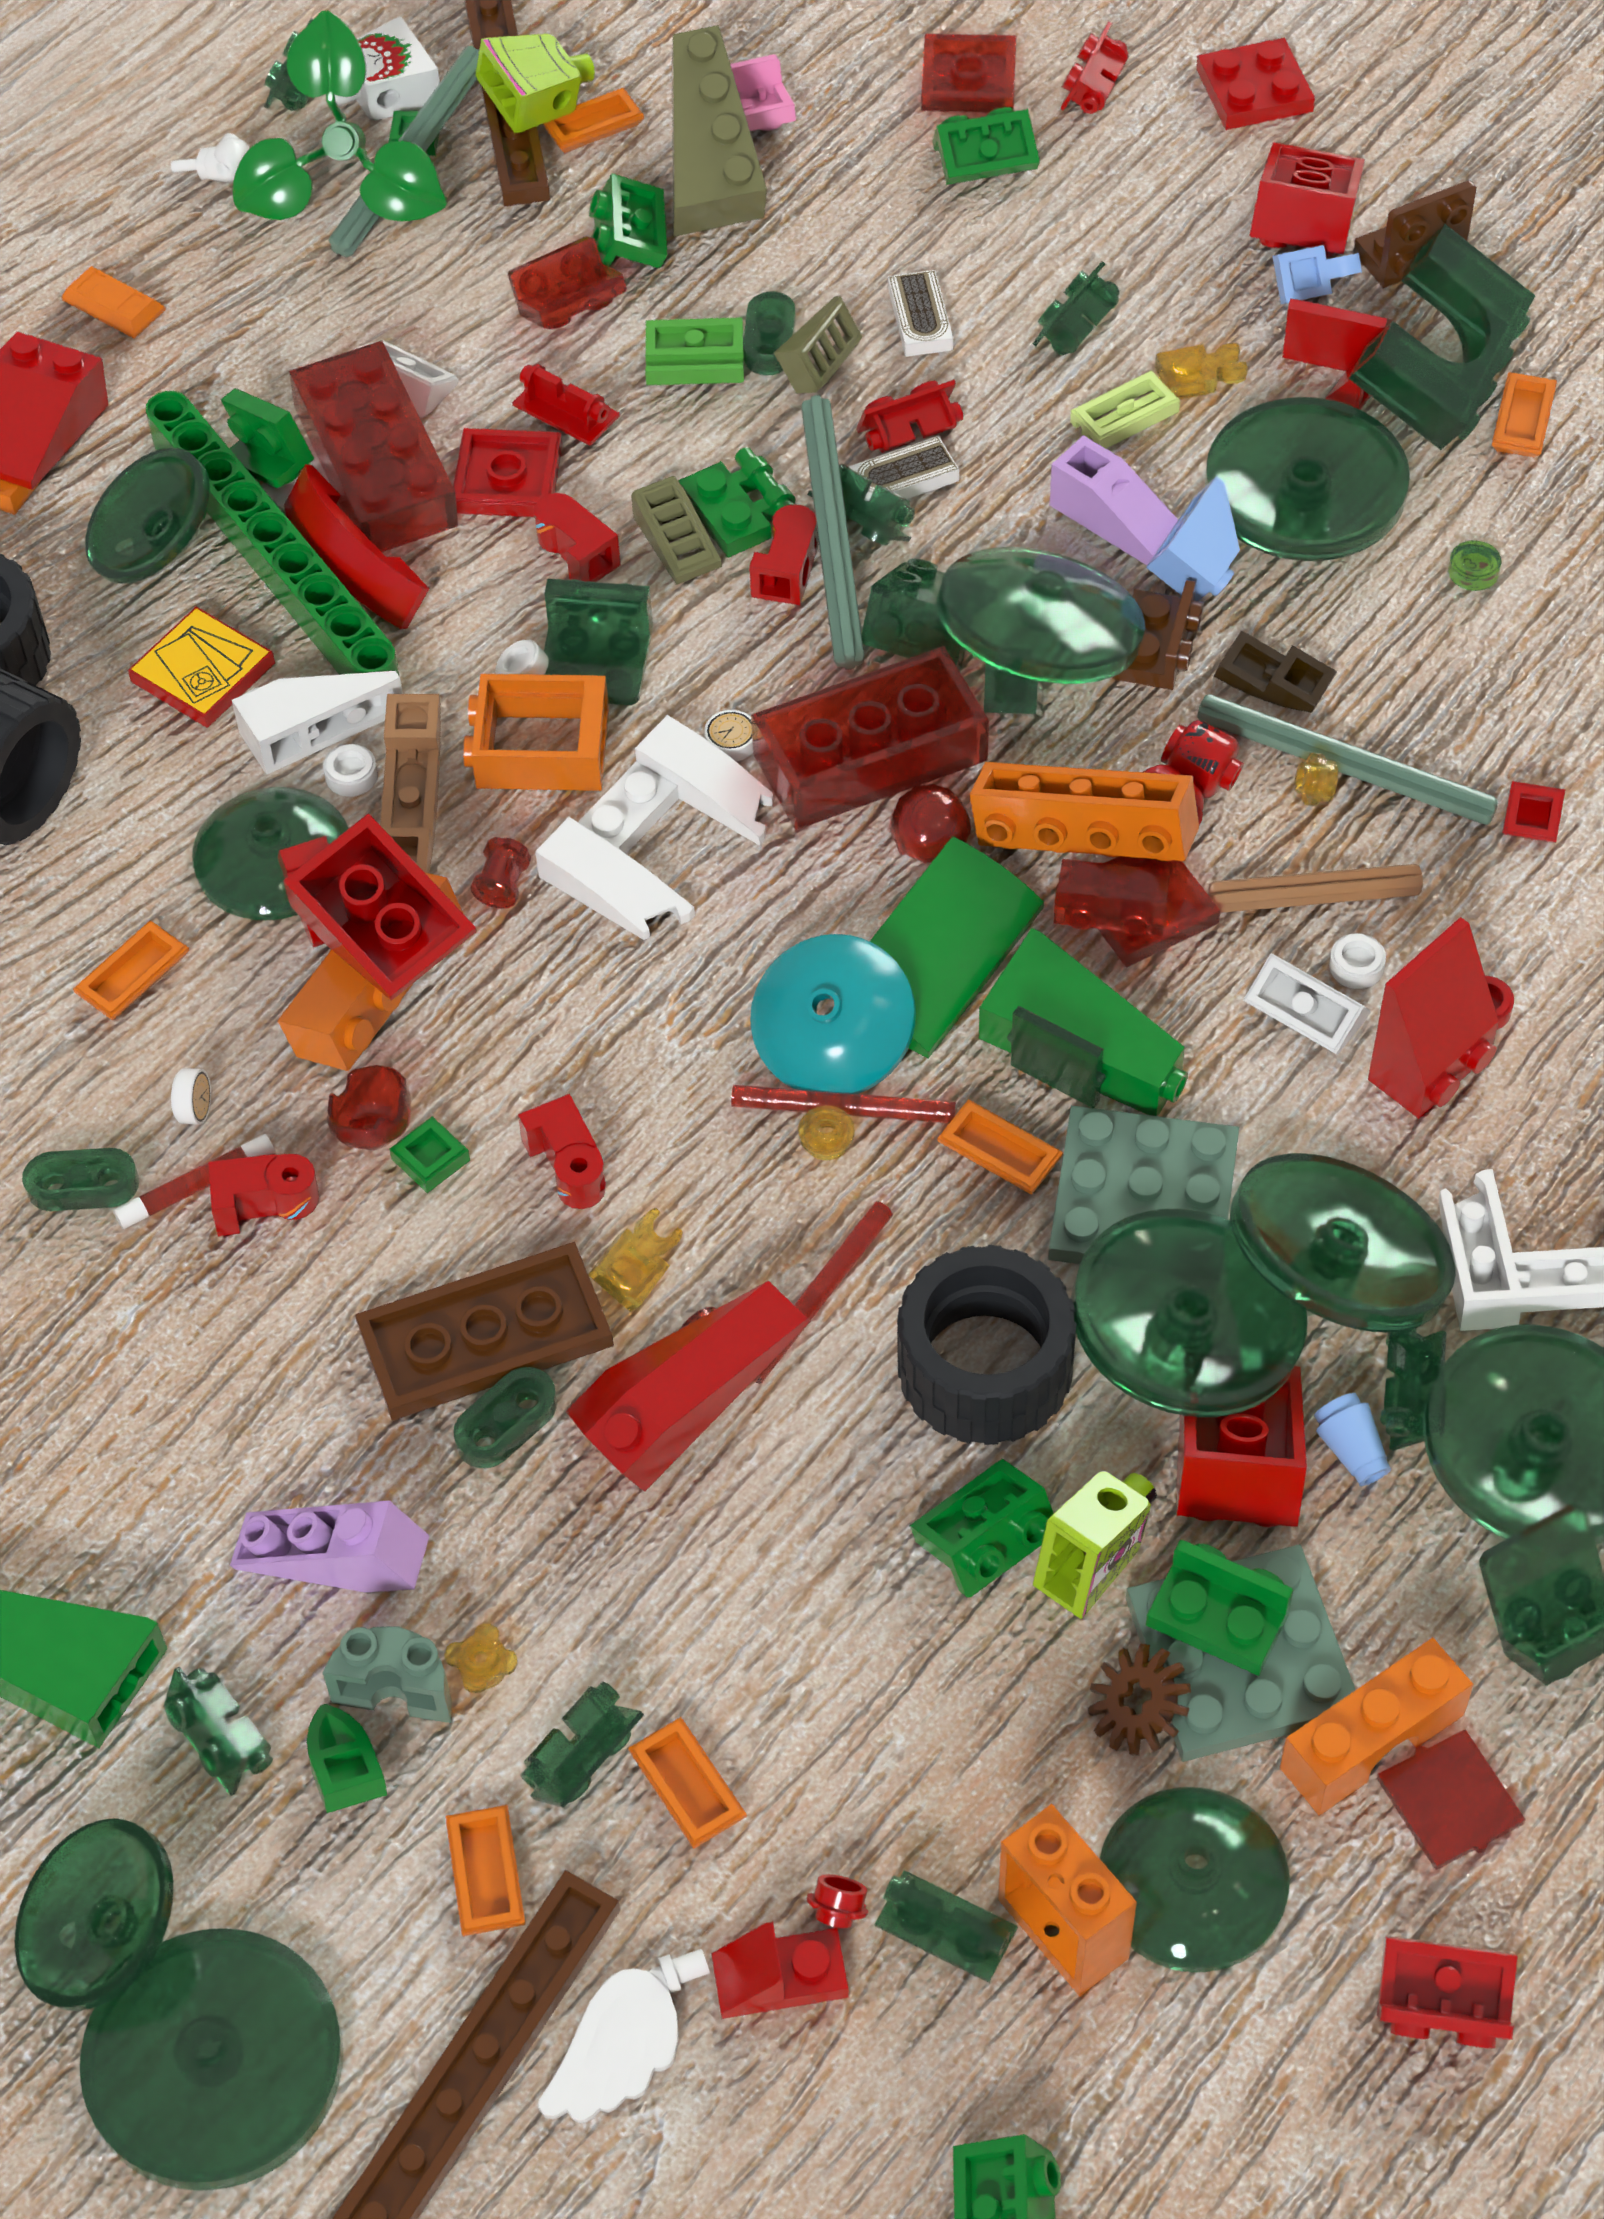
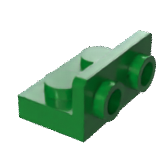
M1003 107L989 112L987 116L969 119L966 115L953 116L936 126L932 140L934 151H939L946 185L1038 169L1040 163L1028 109L1014 111L1013 108Z
M611 173L603 190L597 189L593 194L589 207V216L594 218V231L591 237L590 248L596 255V271L606 273L615 256L660 269L667 257L664 189Z
M234 388L220 399L230 416L227 419V424L232 433L239 439L237 443L230 447V450L254 478L279 488L295 480L305 464H309L315 459L289 411L237 388Z
M1002 1458L909 1526L916 1543L951 1569L959 1591L970 1598L1042 1545L1047 1520L1054 1513L1045 1488Z
M1179 1540L1174 1550L1172 1566L1147 1614L1146 1626L1260 1676L1289 1616L1293 1589L1285 1585L1277 1575L1260 1568L1251 1570L1228 1560L1220 1550L1213 1546L1202 1543L1194 1545L1185 1540Z
M1026 2134L953 2146L954 2219H1055V2195H1058L1061 2188V2176L1058 2163L1050 2150Z

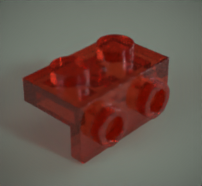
M589 236L578 239L508 271V279L520 316L543 329L563 327L571 321L572 316L585 310L593 311L605 308L613 302L612 298L627 292L623 274L601 262L596 242Z

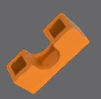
M1432 1637L1286 1737L1280 1769L1320 1816L1365 1785L1375 1765L1398 1744L1409 1739L1418 1748L1463 1717L1474 1684Z

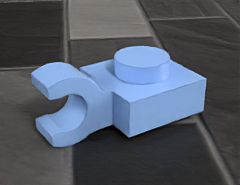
M1324 245L1272 256L1281 304L1289 303L1290 298L1304 300L1332 294L1330 279L1362 272L1359 253L1326 260Z

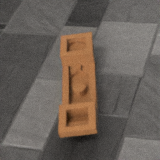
M387 694L384 726L386 758L380 826L425 873H429L435 839L439 792L440 694Z

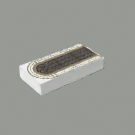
M935 270L888 276V291L905 357L953 350V335Z
M939 436L851 465L848 467V480L866 510L871 512L958 482L959 468Z

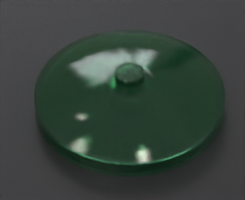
M1292 397L1277 399L1254 406L1240 413L1222 428L1214 439L1208 453L1205 486L1216 476L1225 482L1237 539L1248 546L1284 559L1326 561L1363 551L1380 541L1393 529L1406 505L1410 470L1407 457L1399 441L1389 429L1371 415L1338 401L1315 397Z
M997 547L979 550L961 557L946 570L937 599V611L943 626L951 637L964 649L996 668L1021 677L1049 683H1091L1120 674L1132 665L1137 658L1145 632V620L1138 603L1117 581L1100 570L1076 559L1033 548Z
M1288 1153L1276 1155L1254 1165L1246 1173L1232 1199L1230 1207L1231 1228L1240 1250L1251 1266L1266 1282L1287 1299L1328 1321L1370 1332L1391 1333L1411 1330L1424 1325L1435 1317L1453 1288L1456 1276L1453 1255L1445 1235L1436 1222L1405 1192L1384 1178L1357 1165L1317 1154Z
M1158 1209L1137 1213L1120 1220L1103 1231L1090 1245L1080 1263L1072 1288L1071 1299L1075 1308L1074 1322H1076V1334L1090 1361L1104 1377L1121 1391L1148 1406L1168 1413L1195 1417H1218L1239 1413L1259 1405L1275 1394L1288 1380L1303 1350L1307 1336L1308 1320L1304 1296L1298 1281L1286 1262L1271 1246L1253 1232L1228 1219L1206 1212L1188 1209Z
M1543 1325L1505 1326L1487 1331L1467 1341L1450 1356L1438 1373L1428 1393L1424 1407L1423 1437L1425 1449L1431 1467L1445 1492L1476 1523L1506 1540L1523 1546L1553 1551L1575 1550L1604 1542V1348L1581 1335Z
M230 1928L205 1929L178 1935L159 1943L135 1958L119 1972L99 1998L90 2015L81 2045L79 2065L83 2098L88 2113L107 2146L122 2162L142 2176L163 2185L187 2190H217L245 2184L268 2174L292 2158L307 2144L326 2118L335 2099L343 2068L344 2050L341 2026L331 1996L321 1978L300 1955L286 1945L262 1934Z

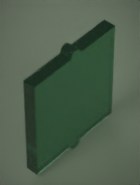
M1018 1006L1013 1012L1012 1030L1007 1036V1039L1011 1042V1066L1087 1106L1095 1108L1100 1101L1101 1085L1107 1078L1102 1073L1104 1049Z

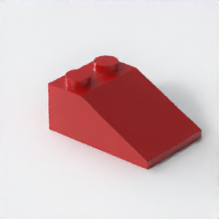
M1273 142L1260 180L1249 237L1258 238L1260 244L1271 248H1286L1287 244L1306 247V249L1324 245L1326 257H1333L1334 253L1344 255L1365 159Z
M18 331L0 349V480L33 490L106 409L109 403L103 359L101 357Z
M369 813L283 880L291 908L330 949L391 1001L477 932L472 922Z
M1462 917L1457 919L1385 983L1368 1080L1418 1119L1435 1104L1438 1107H1442L1448 1103L1457 1092L1460 1081L1471 1071L1475 1074L1483 1071L1491 1062L1497 1050V1047L1493 1044L1499 1022L1470 924Z
M1183 1356L1176 1479L1177 1516L1194 1517L1201 1521L1228 1520L1249 1522L1263 1527H1274L1277 1525L1298 1527L1307 1470L1301 1367Z

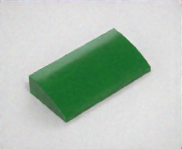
M954 836L951 837L870 940V942L886 951L898 963L910 983L915 1000L916 1021L909 1049L928 1059L1044 908V901L1018 877L989 856Z

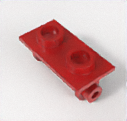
M1107 22L1098 37L1090 33L1081 47L1077 58L1083 61L1082 65L1075 62L1061 86L1068 91L1060 107L1061 110L1064 111L1070 100L1079 104L1081 109L1088 114H1094L1104 108L1115 81L1129 57L1127 46L1123 41L1114 40L1107 36L1112 22Z
M528 364L520 373L519 380L524 384L525 390L512 402V405L589 446L620 417L618 411L605 404L603 396L599 394L593 395L571 383L568 386L563 384L561 378L546 371L545 367L540 364H535L534 366Z
M955 380L939 385L937 381H928L915 387L910 392V395L893 400L892 396H885L872 401L865 407L856 428L857 432L861 433L870 430L865 433L869 449L871 451L879 449L881 453L914 442L916 437L910 424L915 422L923 439L956 428L957 422L963 420V412L957 401L953 403L949 401L956 385Z

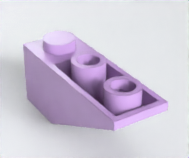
M1084 435L1052 463L1050 506L1140 562L1148 565L1178 519L1122 458Z
M391 1501L246 1512L230 1566L235 1570L365 1593L412 1590L416 1585L429 1535Z

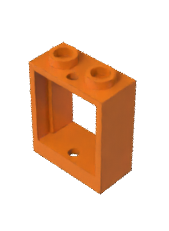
M480 674L478 695H470L468 704L469 725L474 726V735L465 736L463 749L465 767H473L476 789L602 791L609 717L606 676ZM497 717L581 719L578 751L494 750Z
M1050 1804L1001 1841L999 1902L1080 1997L1129 1959L1137 1901L1053 1804ZM1049 1925H1053L1058 1928L1059 1933L1054 1937H1050L1045 1934L1044 1929Z

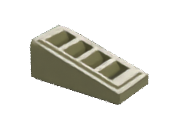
M836 296L781 345L774 354L796 394L816 393L831 379L861 340L862 335L841 296ZM835 318L844 333L843 337L833 321ZM826 329H828L835 342L833 346L825 333ZM817 341H819V343L821 344V346H822V348H823V350H824V352H825L824 355H823L822 352L820 351V349H819V347H818V345H817V343H816ZM809 351H810V353H811L813 359L815 360V363H814V364L812 363L811 359H810L809 356H808V352H809Z
M670 476L639 488L632 493L633 518L676 585L722 567L720 556L685 490L675 476ZM678 518L677 520L671 521V522L666 523V524H664V525H661V526L659 525V524H662V523L667 522V521H669V520ZM687 534L689 535V536H686V537H684V538H681V539H679V540H676V541H674V542L669 543V541H671V540H674V539H676V538H679V537L684 536V535H687ZM694 549L699 550V553L688 556L681 560L677 559V556L682 555Z

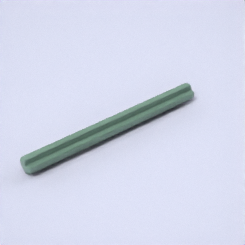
M467 46L463 49L399 141L412 142L426 152L477 80L475 74L479 49L473 46ZM359 195L329 237L331 250L345 258L352 256L379 218L378 215L366 206L361 195Z
M820 395L811 396V399L803 401L801 411L833 658L837 667L851 670L855 666L863 664L865 656L832 408L828 399L821 398Z
M1211 694L1205 695L1200 704L1197 718L1219 729L1484 825L1490 824L1496 813L1498 800L1492 795Z

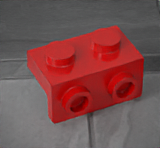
M1385 1936L1376 2014L1380 2021L1391 2023L1390 2033L1394 2035L1430 2039V2029L1432 2028L1457 2032L1456 2043L1494 2049L1496 2048L1497 2038L1513 2039L1514 2025L1511 2023L1518 1956L1514 1953Z

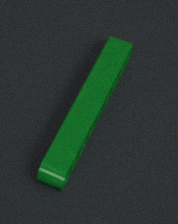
M163 391L152 396L146 404L145 411L156 451L338 674L396 671L399 675L395 649L390 640L190 400L182 393L176 391Z

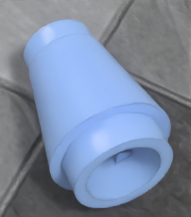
M1356 1393L1340 1396L1321 1407L1315 1413L1314 1417L1319 1424V1427L1316 1429L1317 1434L1350 1474L1356 1478L1360 1486L1369 1485L1391 1471L1369 1403H1361Z

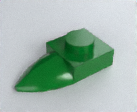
M328 1704L320 1705L308 1728L307 1749L311 1771L326 1813L386 1796L387 1789L383 1772L369 1736L362 1725L351 1715L339 1708Z

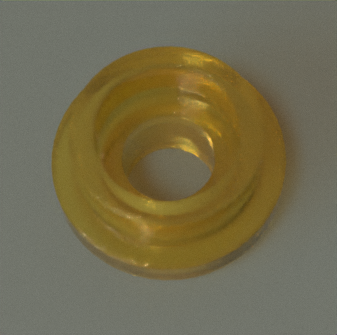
M1314 752L1308 756L1306 762H1300L1296 770L1294 784L1296 793L1301 794L1305 805L1317 806L1320 802L1329 803L1332 800L1338 781L1336 762L1334 760H1326L1322 753Z
M834 1106L813 1108L800 1120L798 1127L799 1141L803 1148L817 1159H836L842 1156L853 1143L855 1136L853 1120L844 1110ZM824 1127L834 1128L833 1131L828 1133L821 1132L818 1129Z

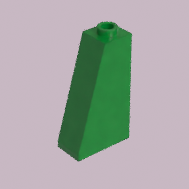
M1031 928L979 1007L980 1040L1146 1115L1158 1116L1167 1101L1175 1103L1179 1099L1186 1085L1188 1072L1182 1070L1185 1047L1042 932Z
M0 1590V1697L100 1749L168 1649L158 1623L148 1617Z

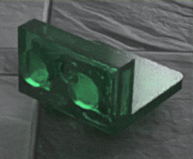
M909 559L908 562L901 563L872 585L862 629L863 644L956 673L962 667L972 619L995 601L997 590L986 586L985 580L979 576L967 573H959L954 576L938 571V566L933 562L923 559Z
M547 578L544 596L548 632L544 652L548 656L549 663L544 675L606 676L609 704H636L640 700L653 632L650 586Z
M1569 1504L1491 1547L1481 1555L1479 1566L1506 1657L1547 1686L1556 1680L1569 1676L1575 1669L1604 1653V1573L1589 1516L1585 1509L1577 1504Z

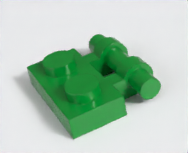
M749 447L740 449L735 455V461L741 470L731 474L722 461L678 480L703 526L727 558L771 539V524L769 522L773 521L776 511L787 505H795L796 502L795 496L786 485L778 484L774 479L773 469L767 460L762 456H756ZM758 489L763 498L753 502L747 493Z

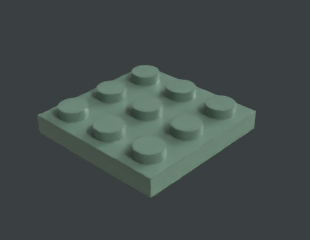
M1071 1105L1048 1260L1220 1283L1239 1127Z
M1301 1544L1233 1561L1251 1570L1260 1568L1277 1575L1285 1585L1293 1589L1289 1616L1260 1676L1146 1626L1147 1614L1165 1578L1127 1588L1126 1601L1141 1644L1150 1645L1149 1661L1161 1648L1169 1651L1170 1655L1163 1667L1166 1668L1181 1662L1185 1670L1174 1678L1175 1684L1190 1683L1191 1693L1179 1695L1177 1702L1179 1705L1190 1708L1188 1716L1174 1714L1171 1724L1179 1730V1733L1174 1737V1741L1182 1762L1292 1734L1356 1690Z

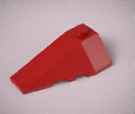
M768 1280L606 1369L565 1412L584 1436L626 1478L645 1492L811 1321Z

